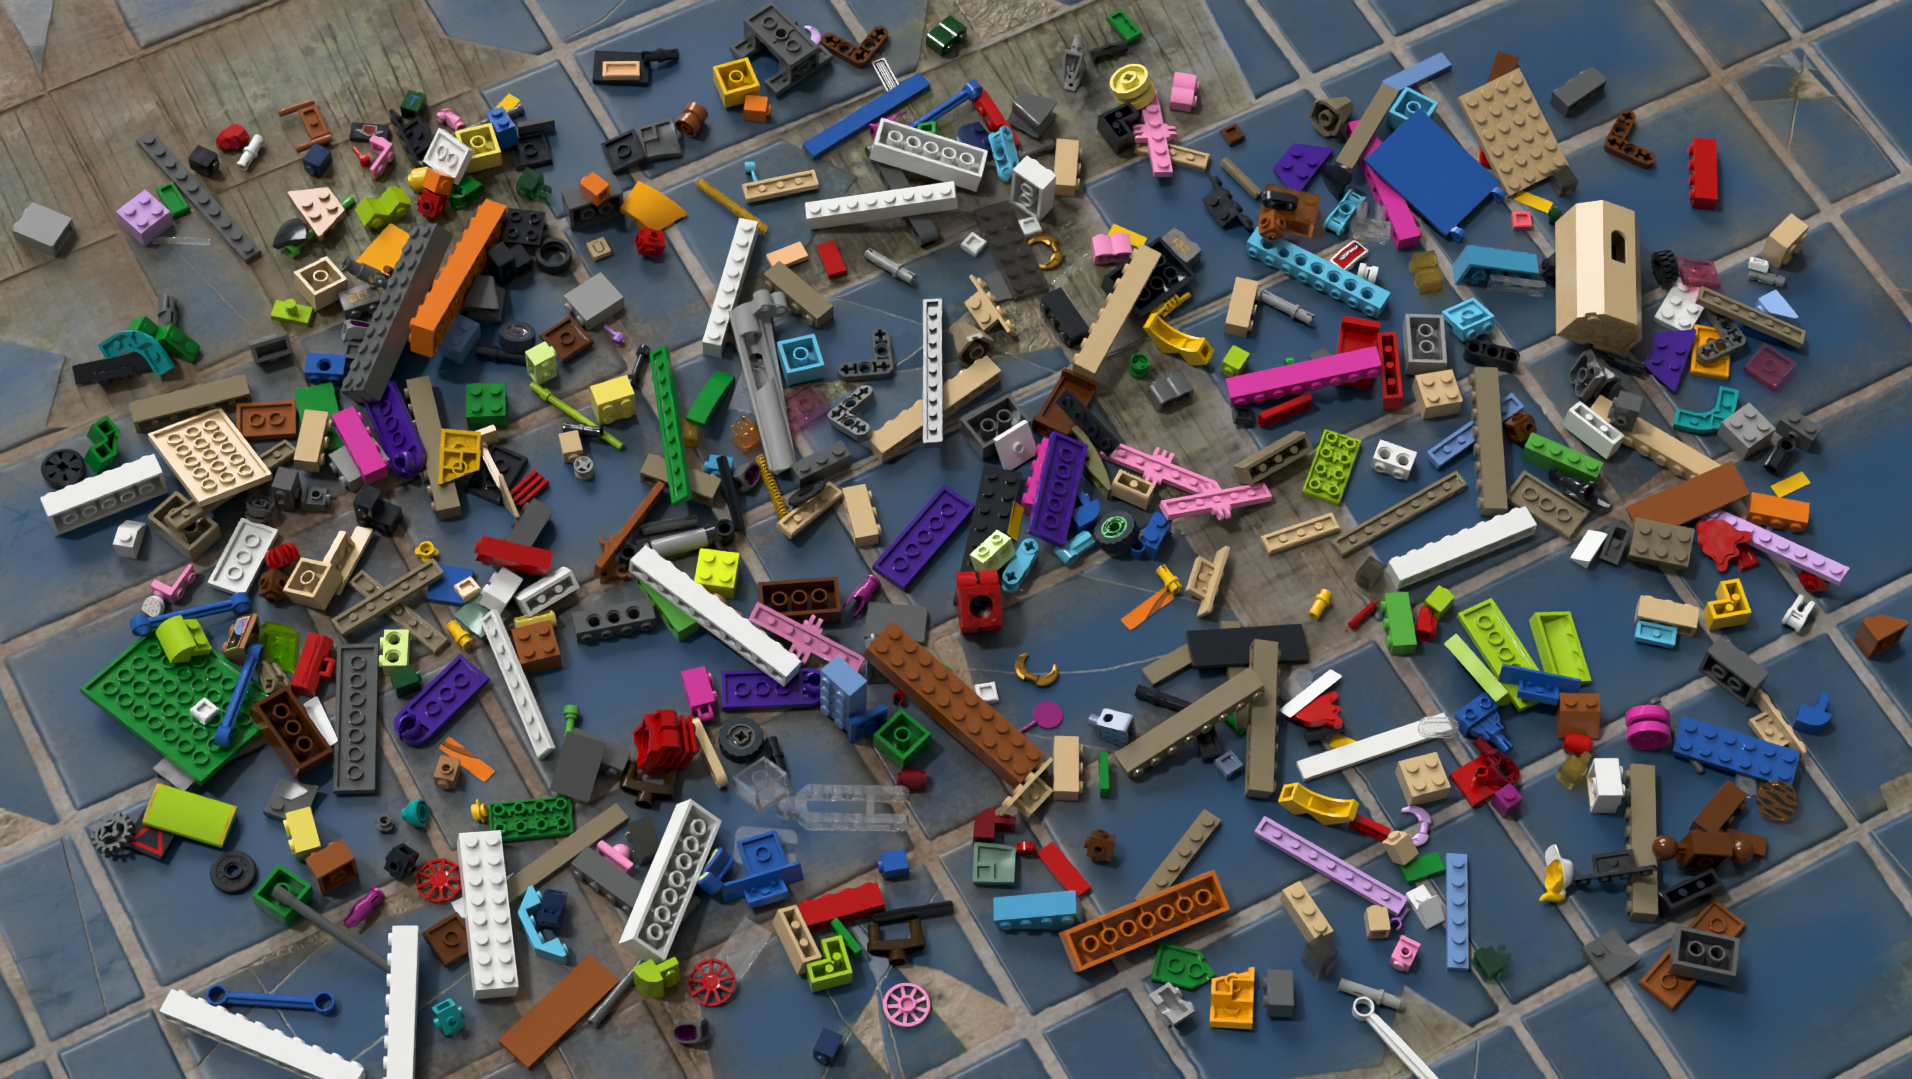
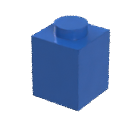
M905 849L881 853L880 861H877L878 872L883 873L884 880L907 877L909 875V865Z

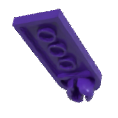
M390 381L380 402H367L364 405L385 454L390 459L393 472L399 477L412 478L416 476L415 472L419 473L424 467L426 451L396 382Z
M459 654L397 714L394 720V730L399 739L402 738L403 742L407 745L419 746L425 744L490 682V678Z
M800 668L799 672L783 687L762 670L721 671L722 710L809 708L818 706L820 704L821 672L814 668Z

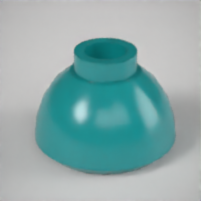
M421 798L411 801L406 808L402 809V819L415 827H424L429 818V811L425 801Z

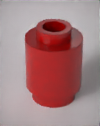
M1576 733L1565 734L1562 749L1567 750L1568 753L1587 756V753L1592 752L1594 742L1590 741L1589 736Z

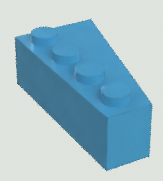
M1467 245L1452 265L1455 284H1462V281H1470L1471 284H1478L1479 281H1489L1490 284H1497L1502 281H1506L1507 284L1532 283L1539 274L1536 254L1500 250L1491 247H1478L1475 245Z
M1076 890L993 898L994 922L997 928L1001 930H1067L1083 923V906Z

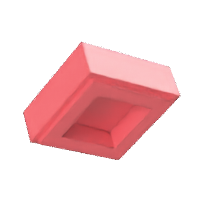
M1530 211L1511 213L1513 231L1532 230Z

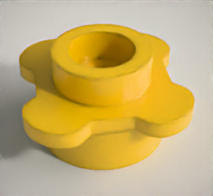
M425 541L415 549V554L419 555L422 558V562L425 563L432 557L438 556L439 551L434 548L430 541Z
M476 799V804L471 805L472 816L475 821L481 819L484 823L486 822L485 816L488 815V809L486 804Z

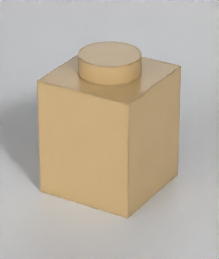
M578 430L558 434L564 464L574 463L577 458L583 456Z
M1394 831L1382 842L1393 863L1405 865L1419 854L1410 835L1405 832Z
M1372 905L1366 908L1364 921L1367 939L1388 938L1391 928L1387 906Z

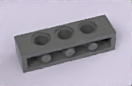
M651 597L572 613L577 643H588L600 638L608 639L620 634L628 635L640 630L648 631L656 627ZM633 616L638 617L637 619H630ZM613 620L618 621L617 623H611ZM593 624L599 625L597 627H591V625Z

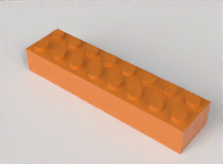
M1213 870L1059 932V936L1073 971L1079 972L1227 911L1230 907L1216 872Z

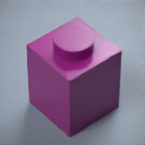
M1509 783L1494 793L1490 804L1504 819L1519 809L1523 797Z

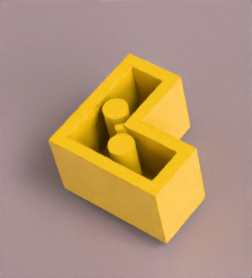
M1740 579L1721 581L1715 592L1717 600L1708 602L1703 611L1708 630L1746 624L1752 613Z

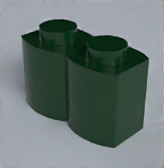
M950 15L927 34L926 45L940 56H944L946 53L949 54L955 45L962 43L966 39L967 27Z

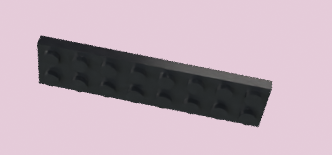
M984 465L960 572L974 571L976 579H978V572L974 570L970 554L996 530L1009 537L1007 533L1013 503L1015 508L1022 472ZM1002 567L999 570H997L998 582L1000 579ZM955 592L953 605L957 606V596ZM986 595L976 596L972 599L970 608L984 609L988 604L989 597Z

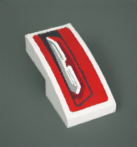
M1354 240L1335 254L1329 262L1349 271L1357 261L1366 257L1368 250Z

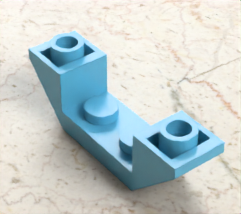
M533 885L529 886L518 911L519 922L537 957L565 965L567 964V955H569L565 943L561 944L558 938L545 943L541 932L537 933L534 928L537 925L532 915L541 909L543 898L540 891L536 892Z

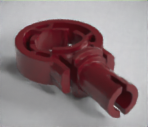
M1480 736L1472 743L1484 757L1482 762L1485 764L1486 769H1488L1490 778L1498 786L1503 788L1509 783L1513 786L1519 781L1520 773L1512 759L1502 754L1499 749H1493L1483 736ZM1499 766L1503 767L1507 773L1509 772L1508 777H1503L1504 774L1501 773Z

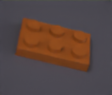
M296 400L236 404V428L245 440L297 437Z

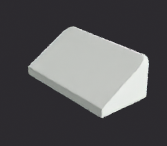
M1588 530L1570 557V560L1587 569L1605 542L1608 534Z

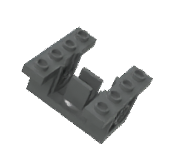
M772 1L743 19L744 38L730 46V52L738 60L749 58L758 51L761 52L764 45L779 60V72L764 81V86L776 97L833 60V55L822 44L817 45L798 27V21L787 10L783 12Z

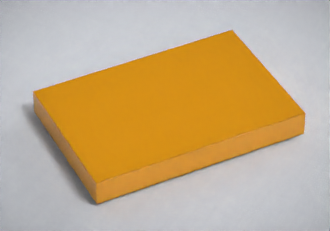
M390 223L356 262L360 264L363 262L384 272L383 268L386 265L394 268L402 254V248L408 241L409 234Z
M1694 324L1693 329L1697 331L1691 347L1689 375L1727 381L1729 378L1730 355L1707 365L1700 364L1696 360V353L1699 347L1719 339L1721 336L1714 327ZM1722 345L1716 346L1719 351L1726 350Z

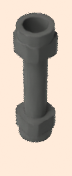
M1052 139L1042 141V144L1024 152L1017 151L1019 162L1026 156L1032 157L1044 151L1049 153L1056 146Z

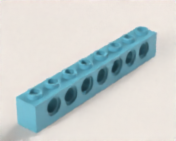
M1256 227L1246 243L1245 253L1281 270L1284 274L1297 278L1300 282L1315 287L1318 291L1331 295L1334 299L1347 303L1352 308L1365 312L1368 316L1379 318L1388 303L1391 292L1282 238L1270 243L1259 235V227Z

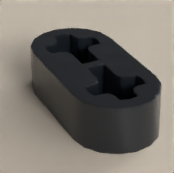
M1267 191L1263 194L1262 204L1270 209L1295 211L1298 207V197L1288 193Z

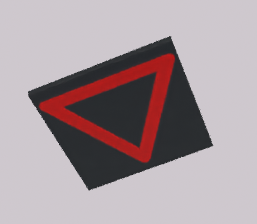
M144 809L135 823L134 828L136 832L132 834L135 839L129 840L130 847L161 860L174 842L176 834L143 825L142 821L146 809Z

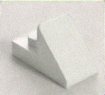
M1424 884L1406 893L1407 901L1426 930L1445 921L1438 896L1431 897Z

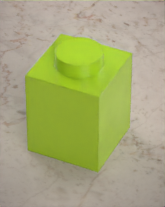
M1233 345L1222 361L1220 372L1224 373L1227 377L1240 376L1248 364L1250 353Z
M1438 585L1425 600L1423 606L1429 607L1436 620L1439 621L1452 606L1455 596L1448 589Z

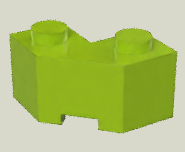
M389 186L379 199L365 197L355 208V211L364 226L380 228L402 218L413 204L403 188Z

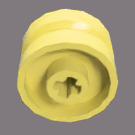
M1140 64L1126 65L1118 69L1110 79V87L1119 105L1130 101L1134 108L1139 110L1147 106L1156 95V88L1147 69Z

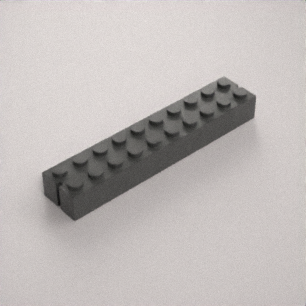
M437 223L427 224L426 226H414L409 233L407 243L402 248V254L394 267L395 270L387 282V288L380 297L378 308L373 313L370 326L365 331V337L359 345L357 355L350 365L349 373L342 383L343 386L340 392L356 403L380 402L410 335V321L416 317L419 305H423L425 296L429 292L453 237L450 232Z

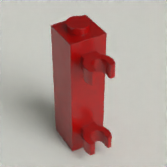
M482 535L480 542L476 541L473 553L477 554L475 561L482 562V565L490 566L492 564L526 572L534 577H537V575L546 577L550 569L553 552Z

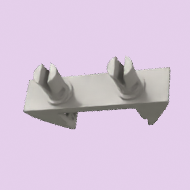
M1074 35L1071 50L1065 49L1063 57L1062 82H1065L1064 89L1076 91L1086 70L1084 53L1087 45L1084 44L1085 37Z

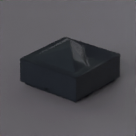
M1233 405V424L1252 426L1254 423L1252 408Z

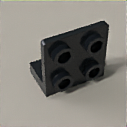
M508 208L502 238L503 243L517 245L520 243L521 245L539 247L543 229L546 230L547 226L546 212Z

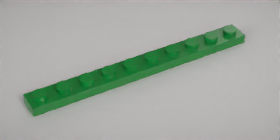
M663 345L650 353L649 357L672 505L678 507L692 499L670 352L669 348Z

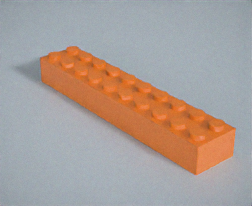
M485 199L484 203L478 206L475 218H471L469 228L465 229L462 234V240L456 243L453 255H449L447 265L441 268L439 278L434 280L431 292H427L423 305L418 307L416 317L410 321L409 329H411V333L408 339L411 343L410 351L431 358L434 356L459 313L461 304L475 276L481 275L488 263L486 251L491 246L499 244L503 237L507 205Z

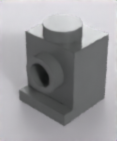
M303 484L301 496L302 510L305 512L327 513V507L331 506L332 494H329L328 488L308 487V485Z

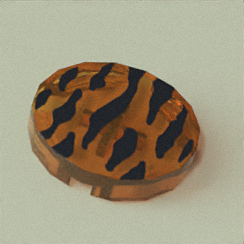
M1772 780L1763 784L1756 796L1757 808L1760 813L1767 819L1774 821L1790 817L1796 810L1798 803L1797 794L1793 787L1781 780Z

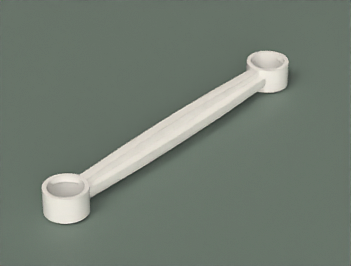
M1359 997L1355 1000L1352 1007L1353 1016L1357 1020L1367 1021L1418 1079H1439L1412 1049L1374 1012V1003L1371 999ZM1364 1003L1369 1006L1370 1012L1368 1014H1360L1356 1010V1005Z

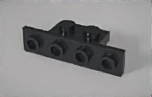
M390 109V120L398 128L397 134L405 142L404 148L413 158L411 162L416 168L427 167L425 162H423L422 156L427 153L433 138L423 119L418 115L405 125L401 115Z
M1207 173L1206 176L1216 189L1202 199V201L1215 219L1225 229L1239 218L1244 226L1253 233V221L1247 215L1244 217L1241 213L1243 208L1237 202L1234 203L1231 200L1233 195L1227 188L1225 190L1222 188L1223 182L1217 175L1213 177L1210 173Z
M137 352L72 366L76 385L92 381L106 384L110 383L112 378L119 377V380L131 378V374L152 369L147 360Z
M1069 389L1065 390L1055 403L1107 457H1110L1120 445L1119 440Z
M1626 849L1592 854L1594 873L1573 876V881L1582 886L1591 884L1593 880H1599L1600 883L1610 882L1613 877H1619L1620 880L1632 878L1634 874H1640L1641 877L1651 876L1653 872L1658 870L1656 865L1636 867L1634 850Z

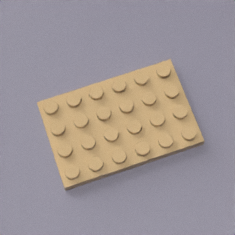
M1520 68L1457 98L1496 178L1501 182V188L1507 193L1506 197L1569 166Z
M221 407L148 433L149 441L199 508L273 480L270 470Z

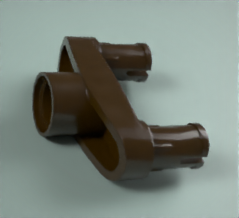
M627 762L624 777L620 780L619 788L623 792L636 797V806L643 809H651L654 801H669L675 798L677 791L675 787L679 775L677 770L667 769L664 785L635 780L638 771L637 763Z
M921 920L909 921L910 938L881 941L879 924H868L869 942L867 943V952L873 956L888 957L889 965L891 966L905 965L908 962L907 955L920 952L926 948Z

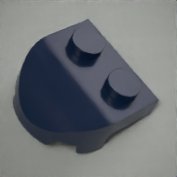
M980 122L967 124L959 129L955 141L987 150V155L993 153L988 140L989 133Z

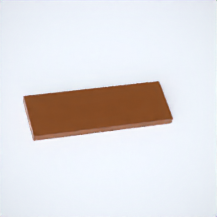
M1730 461L1626 507V511L1632 522L1638 517L1682 526L1744 499L1750 493L1733 462Z
M1713 898L1691 922L1688 928L1736 937L1746 926V923ZM1670 946L1639 981L1638 985L1672 1011L1699 979L1668 973Z
M589 954L498 1039V1042L529 1070L612 992L620 981Z

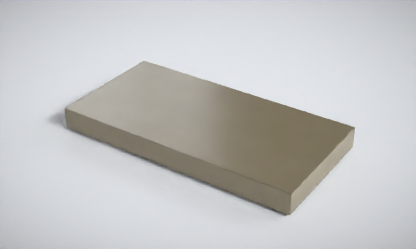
M1525 470L1507 492L1508 504L1514 508L1526 506L1535 521L1567 541L1571 539L1590 513L1588 509Z

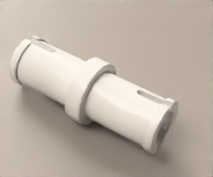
M257 134L254 135L248 147L244 148V153L236 164L240 170L247 171L252 160L257 158V152L265 142L263 137Z

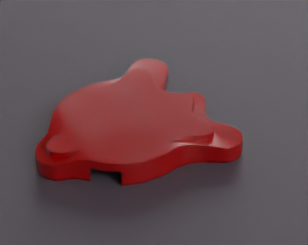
M1722 519L1701 520L1695 527L1698 533L1700 549L1707 556L1714 559L1720 572L1727 571L1729 561L1740 556L1737 545L1750 542L1753 538L1751 532L1737 530L1730 523Z
M1334 691L1325 695H1318L1291 718L1285 715L1289 720L1304 722L1306 727L1329 726L1334 729H1340L1343 726L1342 719L1338 717L1341 713V707L1334 705L1338 701L1339 696Z

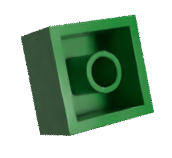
M505 382L466 384V419L468 429H482L493 424L495 428H507Z
M902 708L873 735V746L900 769H905L931 743V733Z
M278 864L252 894V898L256 907L289 927L300 913L273 897L271 894L274 889L280 885L306 905L314 897L312 885Z

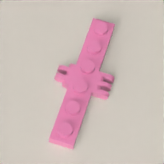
M1156 90L1154 99L1147 106L1140 109L1143 124L1133 125L1132 130L1136 143H1147L1153 176L1172 177L1173 170L1167 142L1171 139H1176L1178 135L1175 126H1168V124L1163 123Z
M1121 443L1110 457H1107L1102 450L1100 452V458L1143 474L1142 478L1147 480V482L1151 481L1154 483L1155 487L1163 482L1195 495L1200 494L1197 489L1198 484L1204 485L1205 483L1211 484L1215 482L1212 479L1171 464L1175 454L1171 452L1169 458H1166L1168 451L1163 450L1162 454L1158 455L1161 449L1159 447H1156L1152 456Z
M1215 481L1211 484H1198L1197 489L1200 494L1162 500L1159 507L1167 520L1211 513L1216 515L1218 520H1223L1224 517L1225 519L1231 518L1232 508L1270 502L1272 495L1264 482L1221 490Z
M757 602L748 620L791 641L792 645L788 652L793 653L794 650L797 651L796 656L798 658L803 654L802 664L805 665L811 652L829 662L839 655L858 672L865 658L821 635L823 629L820 625L823 619L819 618L815 625L813 621L816 616L812 614L809 621L804 620L803 624H800Z

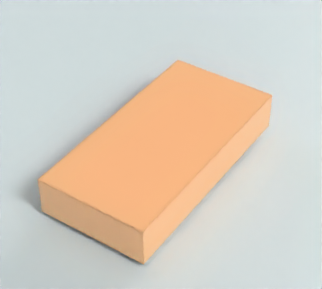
M603 61V80H640V61Z
M797 242L767 254L766 259L771 267L778 261L790 267L807 260L808 254L801 242Z

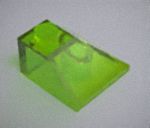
M266 621L259 631L258 643L264 645L261 661L266 660L270 665L276 662L283 671L295 672L298 664L301 633L287 624Z

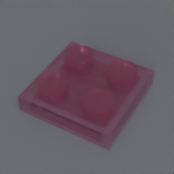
M1678 256L1676 260L1678 262L1677 268H1679L1683 285L1699 288L1703 286L1708 289L1719 290L1721 283L1713 261Z
M1764 342L1742 371L1772 391H1775L1795 367L1796 362Z

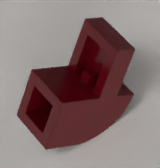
M996 808L983 810L978 814L974 822L972 845H974V842L993 843L994 831L1014 833L1016 817L1009 814L995 815Z

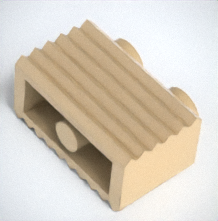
M1121 469L1112 483L1111 495L1147 509L1153 498L1155 484H1151L1147 480L1144 481V479H1140L1136 475L1133 476L1129 472L1126 473V471Z

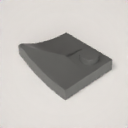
M672 117L637 127L639 140L647 156V161L683 156Z
M280 777L263 810V815L283 822V820L287 819L285 813L306 807L312 808L319 786L302 784Z
M1614 928L1580 949L1604 984L1642 959L1620 937Z

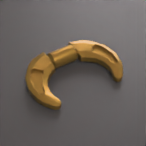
M1048 234L1033 236L1028 241L1029 246L1040 242L1050 246L1053 252L1050 261L1045 264H1039L1038 268L1050 270L1057 267L1063 259V252L1058 248L1057 239Z
M1027 652L1021 654L1015 661L1014 669L1016 675L1021 680L1025 679L1035 683L1036 686L1045 687L1057 679V664L1053 665V670L1049 674L1040 675L1039 677L1029 673L1024 665V660L1028 657Z

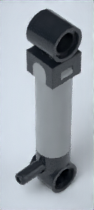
M721 519L715 525L651 541L649 537L636 540V545L625 543L619 548L620 564L626 565V569L629 570L630 560L645 545L657 551L662 558L715 545L718 551H725L723 545H729L735 539L734 524L729 519Z

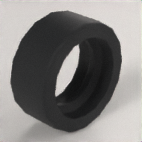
M559 238L543 240L540 246L536 248L538 268L543 273L549 275H559L567 271L572 264V252L569 244ZM550 250H559L565 254V258L557 263H549L543 260V254Z

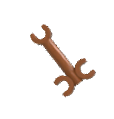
M609 534V541H603L601 535L598 538L599 545L604 548V551L614 539L612 534ZM613 560L608 569L603 573L606 576L600 578V584H606L610 580L616 579L621 581L627 580V573H619L626 570V565L619 564L615 567Z

